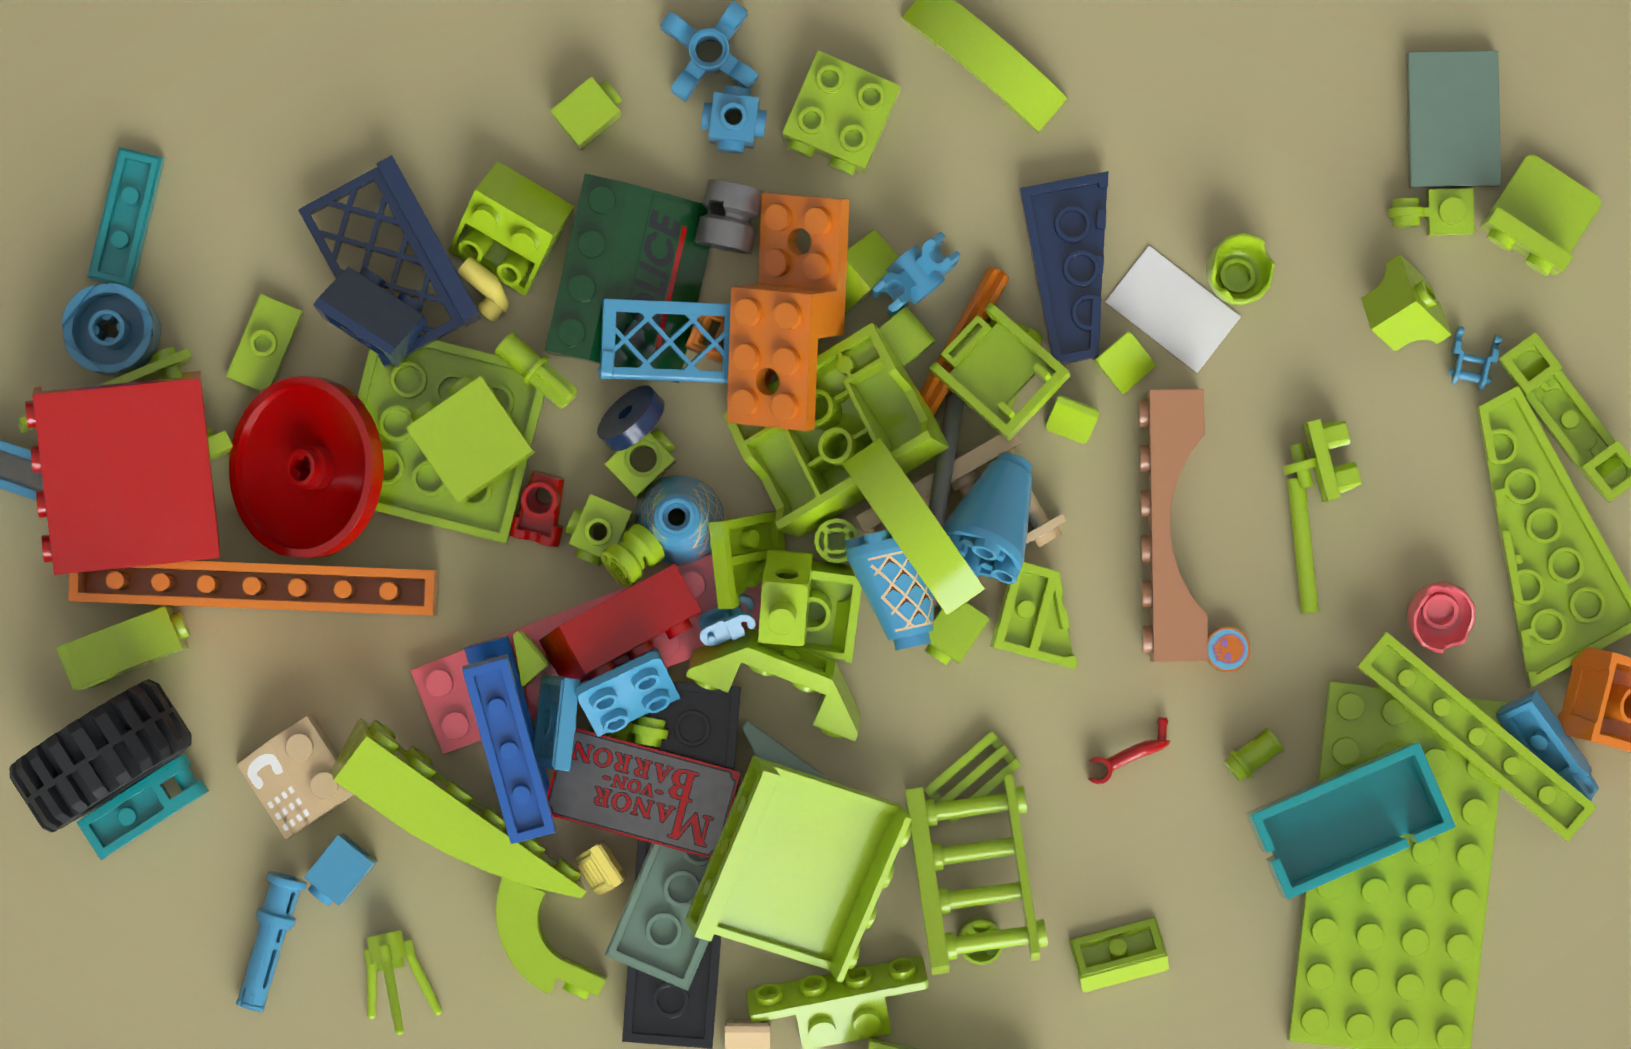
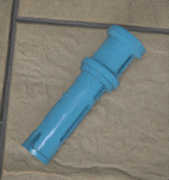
M269 871L266 877L270 883L263 907L257 908L256 920L259 922L257 936L252 947L243 984L236 1000V1005L258 1012H263L265 1009L268 991L273 980L283 940L287 930H291L295 926L296 918L293 914L300 890H305L307 882L300 878Z

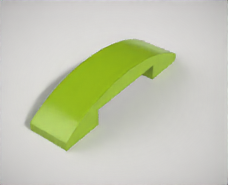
M916 0L902 16L906 23L935 47L939 46L1002 99L1006 107L1037 133L1042 130L1068 99L1025 57L955 0Z
M1536 332L1498 359L1515 386L1519 385L1532 411L1555 442L1608 503L1631 487V455L1619 439L1615 441L1561 371L1562 365Z
M880 438L842 464L946 615L985 589Z

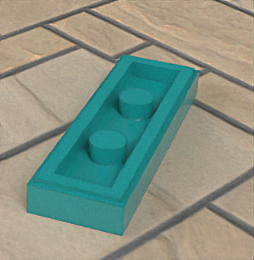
M119 147L87 275L88 279L103 283L120 284L133 290L165 161L163 157Z

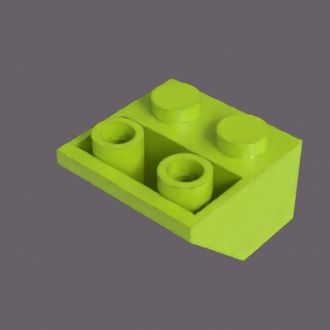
M497 161L475 189L448 251L464 261L471 256L496 275L501 283L526 296L561 238L575 206Z

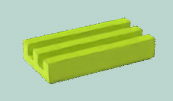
M990 731L923 790L931 799H934L935 803L953 801L1001 758H1004L1008 764L969 798L986 796L1004 781V775L1012 774L1021 764L993 731ZM991 744L996 749L992 755L943 797L940 796L937 790ZM960 818L949 820L954 824Z

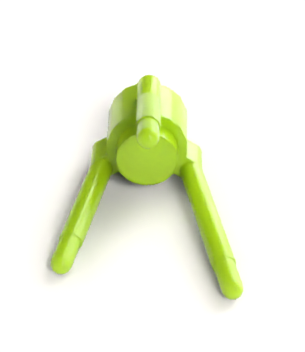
M402 930L366 938L368 949L363 950L367 966L368 1018L374 1019L376 1017L378 969V972H384L395 1033L398 1036L404 1033L393 970L405 967L404 957H406L433 1013L440 1015L442 1009L415 954L412 939L404 941Z

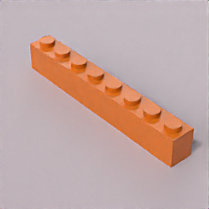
M185 561L70 573L68 601L438 616L439 571Z

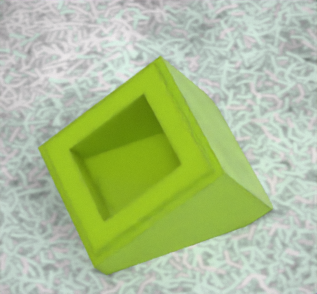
M1129 330L1093 361L1122 395L1157 366Z
M1060 395L1055 399L1046 423V429L1052 433L1085 444L1089 440L1099 418V409Z
M518 630L513 634L520 681L522 687H525L548 668L551 661L525 631Z

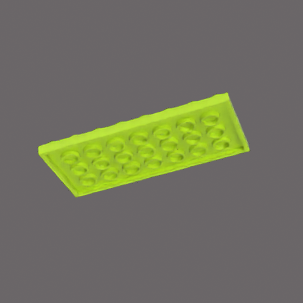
M1328 681L1317 782L1411 741L1419 742L1456 827L1420 843L1410 841L1408 834H1404L1400 837L1407 839L1409 848L1304 893L1287 1040L1351 1049H1471L1500 786L1381 687ZM1467 698L1505 729L1497 719L1496 714L1501 706L1509 702Z

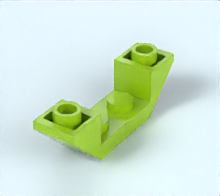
M755 629L745 630V636L734 641L731 638L715 646L705 645L693 650L686 677L693 679L699 686L708 690L720 689L728 693L740 664L744 663L760 675H775L791 681L796 688L802 691H817L821 693L816 704L813 726L820 728L823 733L833 738L841 739L845 737L852 741L856 740L859 733L861 713L835 660L799 646L758 642L759 631Z

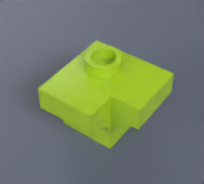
M1401 254L1385 263L1386 272L1381 283L1374 290L1361 297L1370 329L1394 351L1413 341L1430 340L1438 344L1452 334L1442 304L1438 301L1431 286L1425 281L1424 276Z

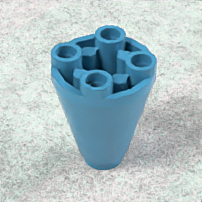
M1001 453L997 460L989 464L944 522L943 528L977 578L979 575L995 578L1007 584L1016 583L1024 562L1033 482L1032 475L1030 474L1032 465L1026 459L1016 454Z

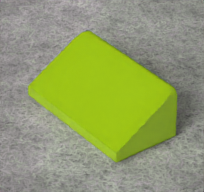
M1156 917L1069 939L1083 992L1093 991L1169 970L1168 955Z

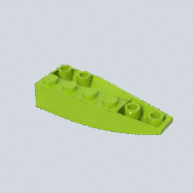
M362 718L359 719L331 769L335 782L406 832L449 856L488 873L533 888L580 899L587 891L579 879L582 873L563 858H560L558 862L554 861L544 853L546 847L535 838L511 844L504 818L500 813L491 807L485 809L473 800V796L466 789L440 775L431 766L433 760L418 748L411 746L407 751L401 747L395 740L397 735L387 726L377 720H374L370 725Z

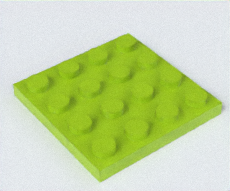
M436 340L405 357L398 367L392 364L385 368L378 354L369 349L357 397L366 406L376 424L383 450V483L375 511L508 544L509 532L518 505L529 458L464 503L459 504L405 427L414 422L410 415L424 404L433 401L437 406L449 398L451 395L448 392V388L467 375H470L473 380L482 376L532 447L545 395L532 384L526 386L523 383L524 377L500 356L498 357L494 354Z

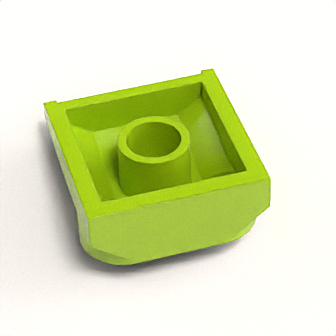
M812 560L807 636L804 646H799L828 658L845 660L847 663H852L862 590L850 566ZM780 573L776 575L783 579H793L797 577L796 575L791 573Z

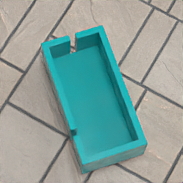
M1413 741L1245 813L1261 851L1265 853L1272 852L1273 856L1265 860L1281 897L1287 900L1409 848L1407 839L1400 837L1404 834H1408L1410 841L1420 843L1456 827L1419 742Z

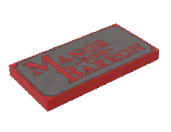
M576 728L570 771L554 770L547 799L552 816L710 859L736 798L743 772L606 735L598 737L594 732Z

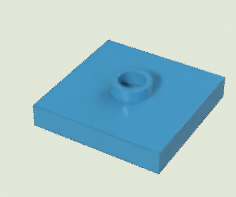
M546 674L541 676L533 742L538 766L553 770L570 771L578 704L574 691L580 685V679Z

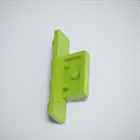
M922 956L900 957L891 962L871 966H855L851 970L848 969L843 983L836 981L832 973L809 975L799 980L779 984H764L758 988L747 990L746 996L752 1023L796 1015L803 1049H815L892 1034L885 997L929 988V983Z

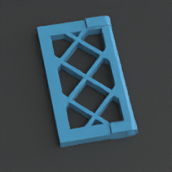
M602 299L600 365L598 368L600 379L728 384L731 304ZM616 312L640 313L644 317L625 336L616 327ZM656 313L685 315L689 320L672 336L668 337L654 322L652 317ZM701 315L724 316L723 332L713 339L697 319ZM648 322L665 342L645 359L628 339ZM693 324L710 344L690 361L673 341ZM615 334H616V335L619 337V339H620L616 344H615ZM723 339V346L721 348L718 343ZM625 344L641 361V364L637 368L614 367L615 351ZM670 346L687 365L683 369L653 368L650 363ZM712 348H715L722 356V370H698L695 364Z

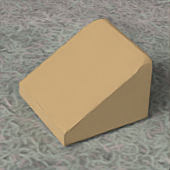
M728 1020L725 1022V1049H770L771 1022L766 1020L752 1023L751 1020Z

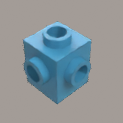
M725 86L724 93L714 92L713 103L704 102L701 129L709 130V143L717 144V150L729 153H744V148L754 149L755 137H764L767 110L759 109V97H752L750 89L735 86ZM729 110L740 111L742 113L741 122L736 125L727 123L725 120L726 113Z

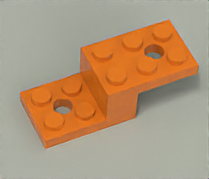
M775 192L761 193L758 283L731 287L727 423L798 431L815 430L818 339L843 335L845 328L849 225L848 198ZM801 229L806 230L811 238V247L807 253L801 252L796 243L797 234ZM769 369H773L779 377V388L775 393L771 392L765 384V375Z

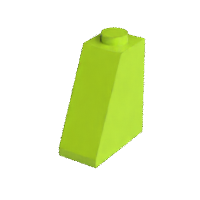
M163 606L58 646L56 649L73 690L91 689L189 648L185 638L191 636V633L181 611L174 613L172 606Z

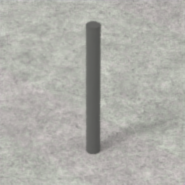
M955 393L949 394L946 399L941 431L949 448L937 455L928 506L942 528H944L964 401Z

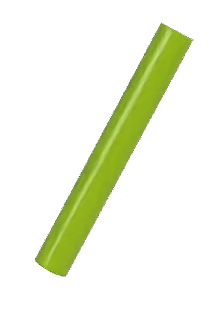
M1298 478L1287 479L1301 613L1319 612L1306 488L1301 489Z

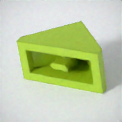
M875 229L847 251L845 314L873 291V286L888 273L886 269L899 258Z

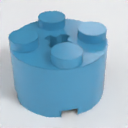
M102 283L82 289L69 301L62 317L64 343L70 356L84 368L105 376L119 377L145 366L151 360L150 356L155 354L159 344L161 324L155 309L142 295L120 284ZM107 321L113 324L118 322L116 328L119 334L115 339L112 337L105 339L107 331L103 326Z

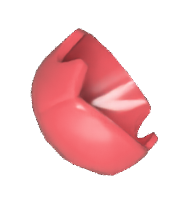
M1435 582L1421 588L1416 592L1408 605L1407 625L1415 640L1421 646L1436 653L1443 654L1450 647L1464 644L1469 631L1475 623V605L1463 588L1449 582Z

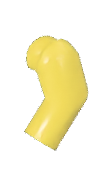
M471 256L467 258L457 274L485 296V299L478 305V311L491 322H495L499 319L502 312H507L509 306L508 298L496 275Z

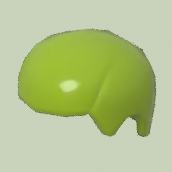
M1242 232L1227 236L1211 251L1206 263V276L1212 290L1222 301L1241 306L1258 301L1268 291L1272 283L1275 262L1266 251L1265 241L1262 238Z

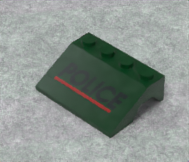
M585 173L545 351L555 356L575 358L600 364L602 299L698 303L710 244L705 246L695 243L699 218L708 213L706 207L699 202ZM616 312V327L625 336L644 317L640 313ZM656 313L652 317L654 322L668 337L672 336L689 320L685 315ZM648 322L628 339L645 359L665 342ZM693 324L673 341L685 356L687 352L685 346L690 337ZM615 334V344H616L620 339H619V337ZM625 344L615 351L614 367L637 368L641 364V361ZM668 346L650 365L658 369H683L684 361Z

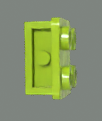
M1528 155L1517 168L1481 223L1480 228L1489 233L1487 238L1495 245L1506 251H1510L1512 248L1526 257L1525 263L1538 273L1548 276L1550 273L1556 276L1564 272L1574 256L1570 253L1597 214L1602 201L1598 195L1540 157Z

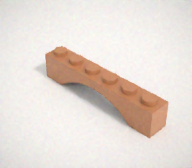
M1204 389L1148 390L1146 392V400L1138 401L1139 427H1146L1147 445H1139V471L1147 472V490H1140V517H1148V535H1141L1140 557L1141 563L1149 562V580L1141 581L1142 608H1149L1150 626H1142V652L1150 653V662L1208 661V615L1194 600L1180 575L1173 553L1170 531L1172 498L1179 474L1191 451L1205 434Z

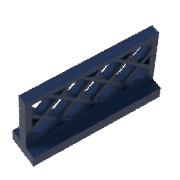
M391 155L376 163V168L298 209L335 278L344 271L337 263L343 243L366 250L361 269L363 267L368 269L373 252L397 259L390 283L386 282L382 287L388 289L387 292L393 295L394 291L403 292L419 298L418 302L421 305L424 304L425 300L444 305L451 320L435 329L425 326L422 332L426 334L416 339L405 357L458 328L464 325L467 327L481 319V316ZM375 181L383 195L378 213L353 207L358 190ZM350 195L347 205L337 202ZM387 204L395 218L384 215ZM328 206L345 211L338 235L319 230L312 215ZM351 213L375 220L368 244L344 237ZM382 222L401 227L404 238L399 252L375 246ZM324 238L336 241L333 252H331ZM408 243L412 247L417 258L405 254L408 247ZM403 261L423 267L426 275L421 292L396 285ZM430 282L439 297L427 294ZM378 355L385 368L392 365V363Z

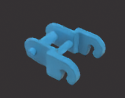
M1458 326L1451 354L1456 355L1454 369L1449 368L1448 375L1452 376L1451 384H1456L1458 379L1478 383V389L1483 391L1485 384H1490L1491 378L1487 377L1490 363H1497L1500 351L1498 346L1501 343L1502 336L1495 334L1489 357L1482 358L1465 354L1461 350V337L1464 334L1465 327ZM1463 360L1483 364L1481 373L1461 370Z
M741 594L738 597L740 602L746 605L747 610L754 608L753 599L749 595ZM740 605L734 609L713 608L703 613L699 618V626L702 629L700 631V639L707 646H715L731 638L734 641L745 636L744 626L741 623L747 622L748 628L753 629L756 626L755 618L752 614L743 612Z

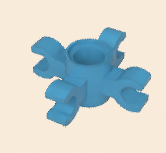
M732 1L714 29L705 28L699 31L670 11L660 24L661 30L687 47L691 60L670 88L674 95L686 102L705 74L713 75L719 72L725 74L742 88H752L759 78L758 73L732 56L728 43L747 18L748 10ZM705 41H714L722 48L721 56L714 62H704L696 54L700 44Z
M939 232L923 244L922 250L917 244L910 248L886 269L888 273L873 286L872 296L874 298H877L882 293H887L891 296L893 302L888 306L889 310L886 312L889 317L894 316L904 307L908 306L910 300L914 305L919 303L946 280L944 276L957 265L961 255L958 250L950 256L943 255L939 250V246L943 244L942 240L945 238L943 232Z

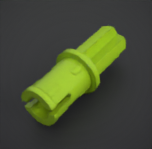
M511 332L496 348L495 354L498 357L500 356L524 377L523 383L526 386L532 384L558 408H565L575 398L578 392L577 388L549 364L550 358L546 355L540 357L517 337L516 333Z

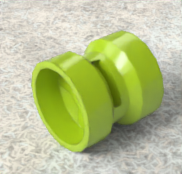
M834 518L827 520L816 531L814 539L816 552L826 562L846 563L848 560L845 553V540L859 537L858 531L853 524L845 519Z
M634 524L624 532L622 542L610 544L601 552L600 557L606 570L617 582L625 587H632L641 579L642 571L645 567H655L664 559L665 554L659 541L648 529L642 525Z
M976 917L964 922L957 936L999 930V928L987 918ZM1003 948L964 953L962 955L973 964L985 965L995 961L1002 953Z

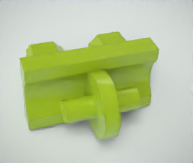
M1321 419L1302 424L1311 459L1307 460L1303 443L1290 446L1294 463L1282 466L1283 474L1288 475L1297 472L1300 487L1304 489L1314 486L1310 469L1314 468L1322 502L1341 498L1340 493L1347 492L1361 485L1362 481L1356 462L1333 467L1329 453L1330 449L1351 444L1346 422L1330 421L1321 423Z

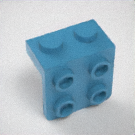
M657 647L633 660H628L616 666L615 669L594 679H588L580 683L574 691L598 737L606 733L620 731L629 722L648 713L660 712L671 702L680 699Z

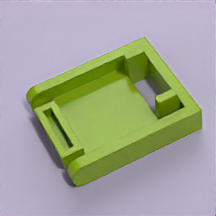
M990 302L984 310L996 324L991 328L988 323L977 315L941 353L942 358L954 369L948 373L941 365L934 362L929 367V370L1009 442L1070 377V373L1067 368ZM1036 375L1045 384L1015 414L1007 404Z

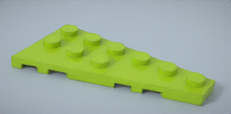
M1518 385L1478 406L1476 410L1528 688H1532L1572 666L1571 661L1587 647L1601 650L1631 633V588Z

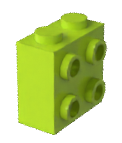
M818 50L783 129L782 138L789 141L787 148L797 154L812 158L815 152L831 159L828 166L841 173L853 176L855 170L865 174L898 98L901 86Z
M470 375L460 379L448 388V392L451 395L449 398L437 406L433 401L424 404L410 415L414 422L405 427L459 504L464 503L536 453L482 376L475 380Z

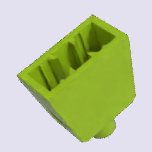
M767 550L762 582L758 642L804 646L807 636L813 553ZM780 573H791L796 575L797 577L793 579H783L776 575Z

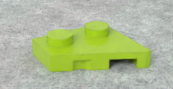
M776 511L708 522L718 609L737 608L741 604L738 597L747 588H754L763 580L768 549L786 551L784 532L778 530L775 524Z
M1023 562L1016 583L1006 584L990 647L1076 670L1077 659L1072 651L1068 631L1070 623L1067 610L1063 605L1062 595L1064 592L1059 571Z

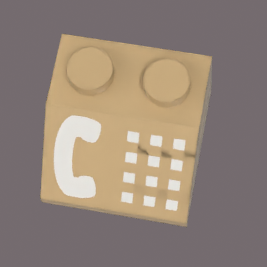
M314 715L305 716L236 764L285 840L354 796V794L333 780L331 769L339 754Z

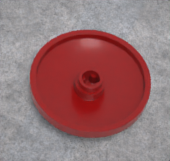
M307 376L290 377L275 382L260 392L244 411L232 439L233 448L229 455V481L237 512L253 537L263 546L279 555L291 558H320L334 554L347 547L362 533L374 514L379 501L383 483L384 459L376 424L366 406L352 391L330 379Z

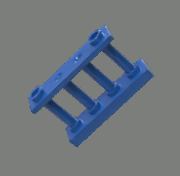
M509 635L465 646L468 665L462 666V671L510 843L514 844L556 833V827L547 799L550 784L545 767L538 766L534 752L535 729L521 685Z

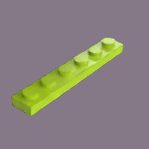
M1384 632L1356 665L1361 672L1563 840L1569 842L1597 808L1594 803L1388 632Z

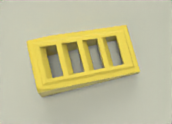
M599 841L575 858L576 865L593 891L598 895L617 887L626 879L627 874L605 841Z

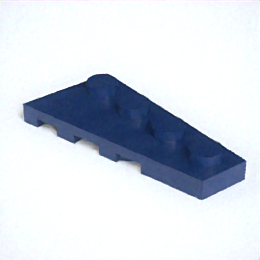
M1109 171L1019 189L1050 352L1061 364L1099 357L1101 291Z

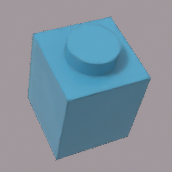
M341 833L337 835L304 878L311 883L308 891L327 906L333 901L340 906L346 902L378 861L348 836Z

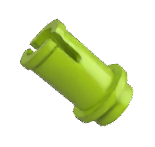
M1266 727L1263 729V732L1236 752L1233 749L1228 751L1230 756L1224 760V763L1239 782L1245 778L1251 780L1254 778L1252 774L1254 771L1278 753H1282L1284 749L1275 735Z

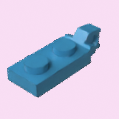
M1537 690L1501 706L1496 715L1506 731L1592 801L1596 791L1599 789L1590 773L1592 769L1571 737L1565 735L1563 726Z

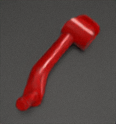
M1158 717L1157 740L1152 739L1140 742L1107 759L1102 757L1091 758L1089 762H1102L1105 764L1107 771L1101 779H1087L1095 784H1104L1111 778L1114 770L1166 748L1171 740H1166L1167 718Z

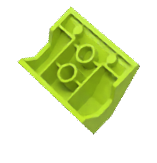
M873 322L817 356L815 430L798 431L727 423V412L722 414L744 461L762 480L776 509L775 524L778 530L796 538L804 536L827 520L834 518L865 499L842 464L880 438L905 474L949 448L929 406L877 325ZM779 380L767 388L775 393L779 388Z

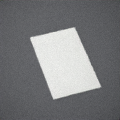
M1151 246L1147 247L1105 301L1196 373L1199 372L1241 318L1240 315Z

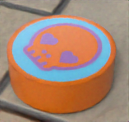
M1221 627L1209 634L1207 662L1213 668L1223 672H1232L1245 665L1250 656V643L1243 632L1233 627Z

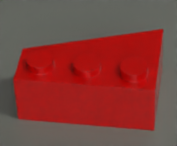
M674 563L561 624L541 638L539 642L558 676L582 679L588 675L590 679H594L615 669L612 661L627 654L629 659L633 660L655 648L651 640L659 635L666 633L670 640L692 628L693 626L689 619L701 612V609Z

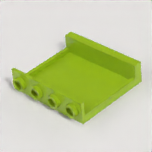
M753 756L687 913L685 922L694 937L710 942L714 934L830 970L836 981L843 983L848 969L851 970L857 963L860 952L859 943L865 929H869L875 920L877 913L876 903L882 888H887L893 878V862L899 848L904 847L910 838L912 818L900 803Z

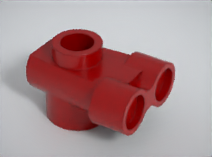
M532 471L528 485L521 496L518 514L513 516L509 536L534 541L545 546L559 547L564 528L558 524L564 486L563 477L541 471ZM539 488H545L551 493L552 501L550 503H543L538 499L537 492Z

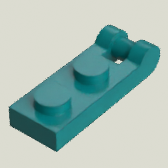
M185 753L76 822L100 860L107 858L209 792L203 780L197 781L189 768L192 763ZM174 777L182 792L171 798L163 783Z

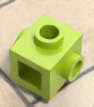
M590 494L583 510L575 508L565 533L572 535L569 544L578 548L575 557L600 567L602 563L601 552L610 544H619L623 541L624 532L627 531L634 513ZM603 524L607 528V535L603 540L596 541L593 538L592 531L595 526Z

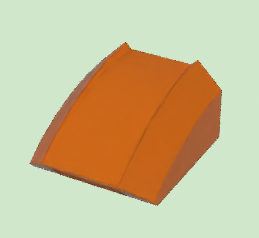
M1587 647L1571 661L1573 668L1563 708L1558 714L1564 733L1570 737L1631 752V657Z

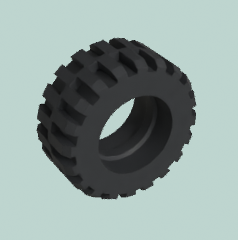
M148 679L99 705L32 748L28 753L10 765V779L41 828L52 833L99 807L178 756V754L192 745V734L161 685Z

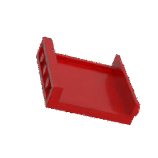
M201 371L183 372L180 378L42 391V387L34 388L33 400L25 401V411L28 428H36L38 445L31 446V461L33 473H42L44 490L36 491L37 511L39 518L47 517L49 535L41 536L44 563H53L54 575L220 558V540Z

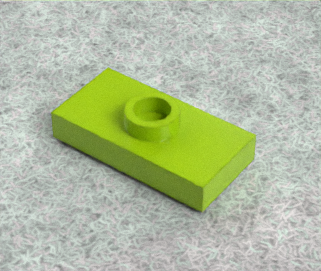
M260 294L226 377L261 392L272 385L277 378L304 312Z

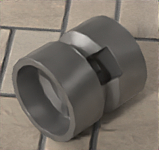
M709 179L703 200V205L708 210V213L699 218L695 243L705 246L710 245L711 248L728 252L751 254L756 235V228L751 224V221L760 216L761 193H764V191L738 183Z

